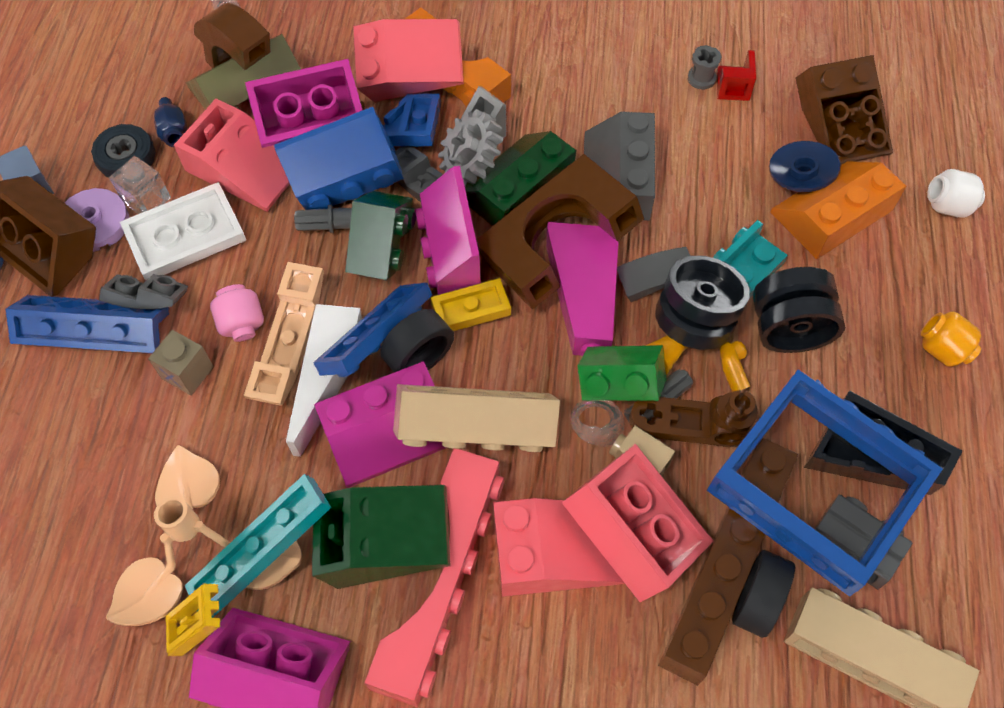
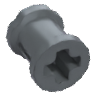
M704 45L695 49L692 55L694 65L689 70L687 78L692 87L705 90L713 87L717 78L715 69L719 66L722 58L717 48Z

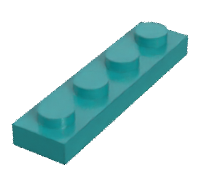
M303 474L185 585L188 594L191 595L203 583L218 584V593L211 598V601H219V610L211 618L217 615L332 508L316 481L312 477Z

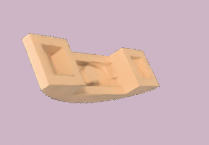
M287 262L277 293L280 303L261 361H255L244 393L246 399L280 406L286 400L305 355L315 306L319 304L324 275L323 268Z

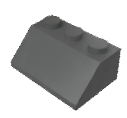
M619 112L585 131L584 154L637 196L645 218L644 220L650 221L655 199V113Z

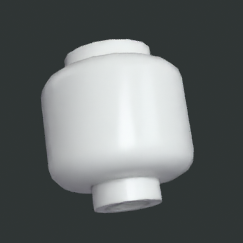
M947 169L934 177L930 182L927 197L936 212L965 218L973 214L983 204L985 191L982 180L977 175L956 169Z

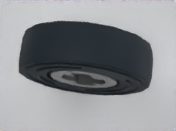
M119 124L109 127L98 135L93 142L91 150L96 167L106 177L113 180H130L139 177L151 167L156 154L151 137L141 127L132 124Z

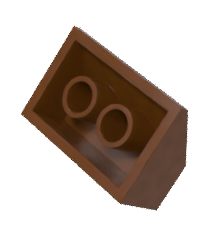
M29 176L1 180L0 257L50 297L57 296L92 258L96 226Z

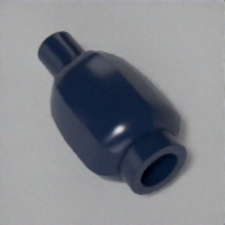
M161 98L159 100V107L154 111L156 133L166 145L174 147V144L188 130L187 122L180 107L172 104L170 98Z

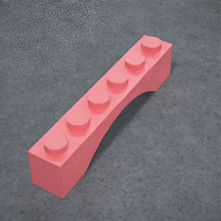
M453 448L440 485H445L447 489V509L450 519V566L443 568L434 590L418 612L399 629L380 640L365 680V685L370 691L418 707L421 697H429L436 678V672L431 671L436 654L444 655L450 639L451 630L446 629L451 613L455 615L459 613L464 599L465 590L460 589L465 574L472 575L479 554L478 551L474 550L478 536L485 537L490 525L492 514L487 513L491 499L498 500L503 488L504 477L500 476L499 461Z

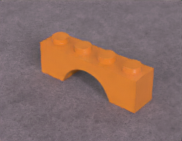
M420 7L405 19L436 18ZM489 57L474 61L462 60L464 84L443 88L446 92L452 93L459 98L466 107L478 86L485 88L504 103L511 97V73Z

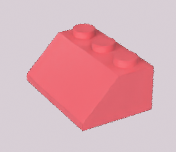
M636 444L627 449L562 502L639 602L668 589L713 542L712 538Z

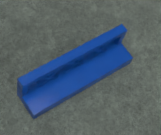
M26 295L5 309L10 344L153 353L160 345L159 323L169 315V307L162 309H134L112 305L97 299Z

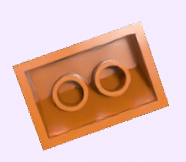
M847 161L840 166L838 177L830 185L816 191L797 192L774 206L770 213L817 260L893 211L907 185L881 162Z

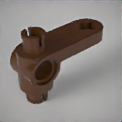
M741 390L715 397L711 402L660 397L659 401H636L630 412L629 422L632 428L637 426L655 439L738 447L750 432L758 412L754 396L748 391L741 393ZM646 409L653 410V416L659 417L652 425L647 424L646 417L640 416L644 415Z

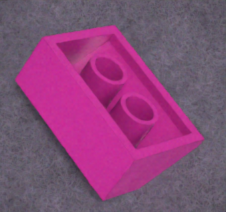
M348 59L245 82L262 148L275 145L362 111Z
M454 166L420 193L421 208L416 209L418 230L425 229L427 236L420 238L424 259L431 258L432 266L426 267L429 288H437L438 295L481 283L480 255L460 166Z
M424 361L314 404L347 488L448 448L442 446V442L427 441V445L423 447L407 446L403 444V440H398L393 432L397 384L435 386Z
M232 608L220 622V627L211 633L194 652L189 698L221 708H329L349 651L350 641Z

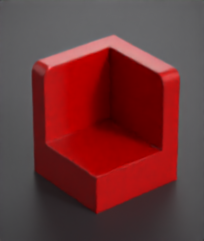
M748 50L743 67L718 66L717 99L750 101L756 82L755 50Z

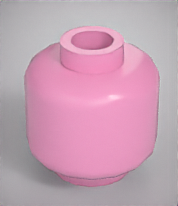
M240 284L218 290L216 292L217 297L210 303L217 332L224 337H233L235 342L253 338L256 335L255 330L262 326L264 322L257 294L251 289H245V286Z

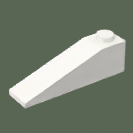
M316 304L286 438V443L293 456L301 457L321 423L314 404L336 396L348 377H338V375L320 376L313 362L363 319L360 308Z

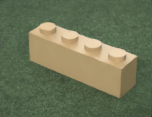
M397 384L393 432L398 440H403L404 445L423 447L427 445V441L442 442L444 447L455 449L465 448L466 443L481 444L482 448L488 450H504L505 445H519V449L523 451L541 452L543 447L556 446L560 400L550 393Z
M812 587L800 599L783 641L784 643L911 708H968L980 670L966 664L965 658L950 650H938L924 643V639L913 631L907 629L897 630L883 623L882 618L878 614L863 608L855 609L841 602V597L830 590Z

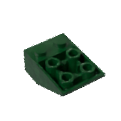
M445 485L352 487L324 494L332 508L313 524V577L337 589L450 566L447 489Z

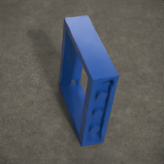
M797 370L715 475L707 491L850 597L866 585L943 468L925 457V452L912 448L896 437L890 428L877 424L861 413L852 402L841 399L833 394L818 379L814 381L800 370ZM790 402L909 484L858 561L737 473Z

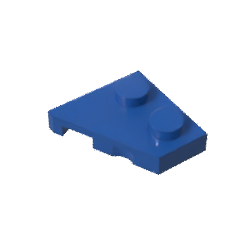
M407 94L395 109L390 110L383 117L385 123L383 127L393 146L422 147L433 145L441 108L440 94Z

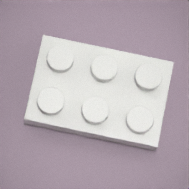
M219 182L120 221L145 280L149 279L153 274H168L246 241L244 232Z

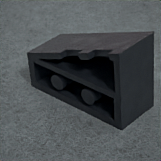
M849 390L843 399L852 402L861 413L877 424L890 428L896 437L912 448L925 452V457L943 468L926 493L927 495L933 494L946 485L963 452L961 449ZM828 427L825 428L804 466L807 469L904 490L909 486L907 482Z

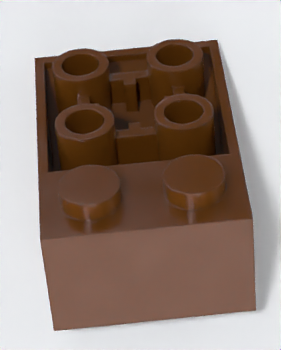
M874 55L812 66L795 77L802 111L817 142L835 151L839 157L840 164L847 161H858L893 153Z

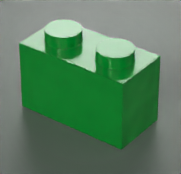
M663 345L587 347L577 365L582 401H659L666 382Z

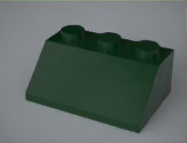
M552 131L525 134L493 161L495 164L494 168L487 167L485 169L486 177L484 179L477 176L475 184L466 183L464 187L469 208L490 225H495L568 165L573 163L576 159V149Z

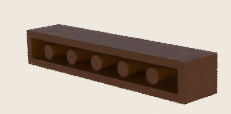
M762 438L750 454L741 476L779 503L798 454ZM729 507L726 509L658 665L697 686L708 674L765 536L762 531Z

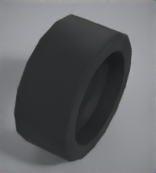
M423 309L414 312L401 320L386 336L380 349L381 358L394 373L423 361L427 370H430L449 351L454 341V331L433 309Z
M762 550L752 565L737 601L732 624L761 638L767 637L776 624L787 600L794 579L795 564L767 550Z

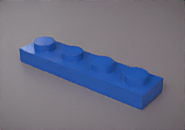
M428 283L400 285L313 362L319 375L346 377L359 369V363L368 355L377 352L381 348V343L401 320L422 309L421 305L432 296Z

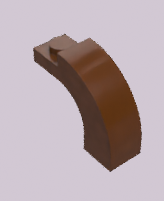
M222 4L194 25V35L203 43L205 60L212 68L233 58L244 70H247L271 52L270 33L253 16L235 4Z

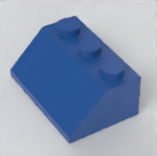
M374 107L274 145L292 190L305 210L328 209V205L335 206L348 200L357 199L361 195L379 188L388 187L404 179L395 148Z

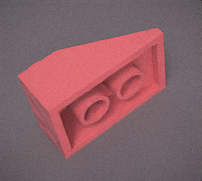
M382 19L353 26L356 86L371 101L379 102L403 97L407 94H418L464 84L460 22L457 19Z
M531 498L493 502L502 597L624 584V582L562 504L564 500Z

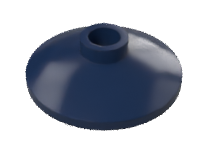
M797 141L782 146L772 155L769 170L774 181L780 186L798 192H811L825 188L835 181L840 171V160L835 151L824 144L813 141Z

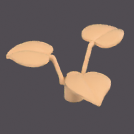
M178 445L170 455L162 470L155 492L157 507L154 512V519L157 525L164 531L160 536V540L164 543L167 564L165 566L161 560L149 557L139 559L126 568L116 584L112 604L106 615V619L112 623L124 626L149 624L165 617L177 605L183 592V583L177 576L171 574L176 567L172 546L173 541H188L194 538L198 532H201L224 548L231 543L205 526L193 511V508L206 506L216 496L220 486V475L217 469L208 460L191 453L182 446ZM295 541L246 588L252 590L268 589L281 582L293 572L303 559L302 550L298 542Z

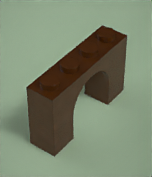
M585 154L568 165L563 171L476 239L478 250L484 261L532 310L561 287L551 266L534 251L535 242L540 233L547 227L548 222H555L572 216L585 217L595 222L613 239L618 241L645 219L637 196Z

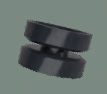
M687 256L677 260L670 269L665 282V288L661 292L656 304L655 317L659 327L670 338L683 346L698 350L716 349L727 343L738 324V319L750 299V288L745 278L729 264L707 256Z
M795 267L778 271L765 277L754 288L752 296L755 311L759 317L757 324L762 345L771 351L801 353L815 350L837 340L846 329L841 305L837 303L839 295L835 278L826 269Z

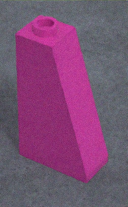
M548 222L546 249L550 266L561 286L557 289V294L572 354L583 356L587 347L612 346L618 241L613 239L600 226Z

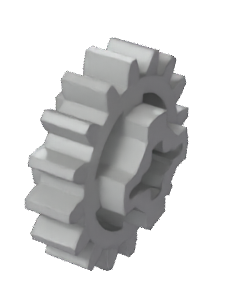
M475 109L473 114L466 111L463 120L456 118L454 129L448 128L446 130V139L440 143L445 146L444 150L438 154V157L444 160L439 165L440 169L446 173L450 168L460 166L464 186L467 182L475 184L477 176L484 179L486 177L485 169L487 167L494 168V157L501 153V151L496 149L497 145L503 142V137L497 135L502 129L500 125L496 124L497 120L478 109Z

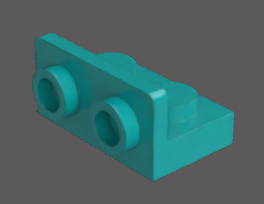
M759 220L750 228L745 226L741 228L733 238L732 245L727 250L721 248L713 256V258L734 267L745 278L750 288V297L755 286L765 277L774 274L785 263L788 256L760 235L764 224Z

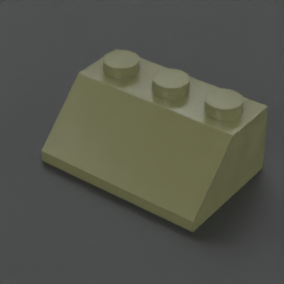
M283 34L270 39L271 52L247 70H244L232 58L185 83L205 110L215 99L239 109L238 104L247 99L249 100L245 82L292 72L301 68Z

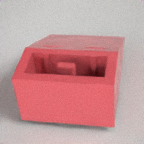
M215 99L174 144L186 172L210 184L219 182L222 190L266 212L290 185L274 145L262 148L255 120L245 112L218 99Z

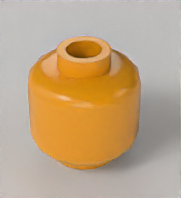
M954 311L945 314L941 312L935 314L921 331L923 349L948 367L957 366L962 362L969 364L981 351L979 346L981 339L980 329Z

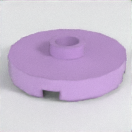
M93 188L81 191L65 202L66 205L96 226L93 252L101 250L99 247L109 244V246L115 244L124 235L120 221L130 217L125 203L118 194L108 189Z

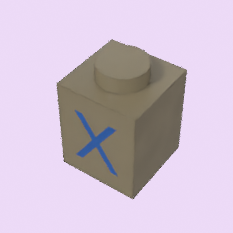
M174 330L170 331L148 358L162 380L189 395L195 392L214 367L203 346Z

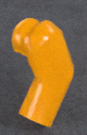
M741 341L727 342L720 348L722 369L732 392L751 387L740 362L747 355L746 347Z

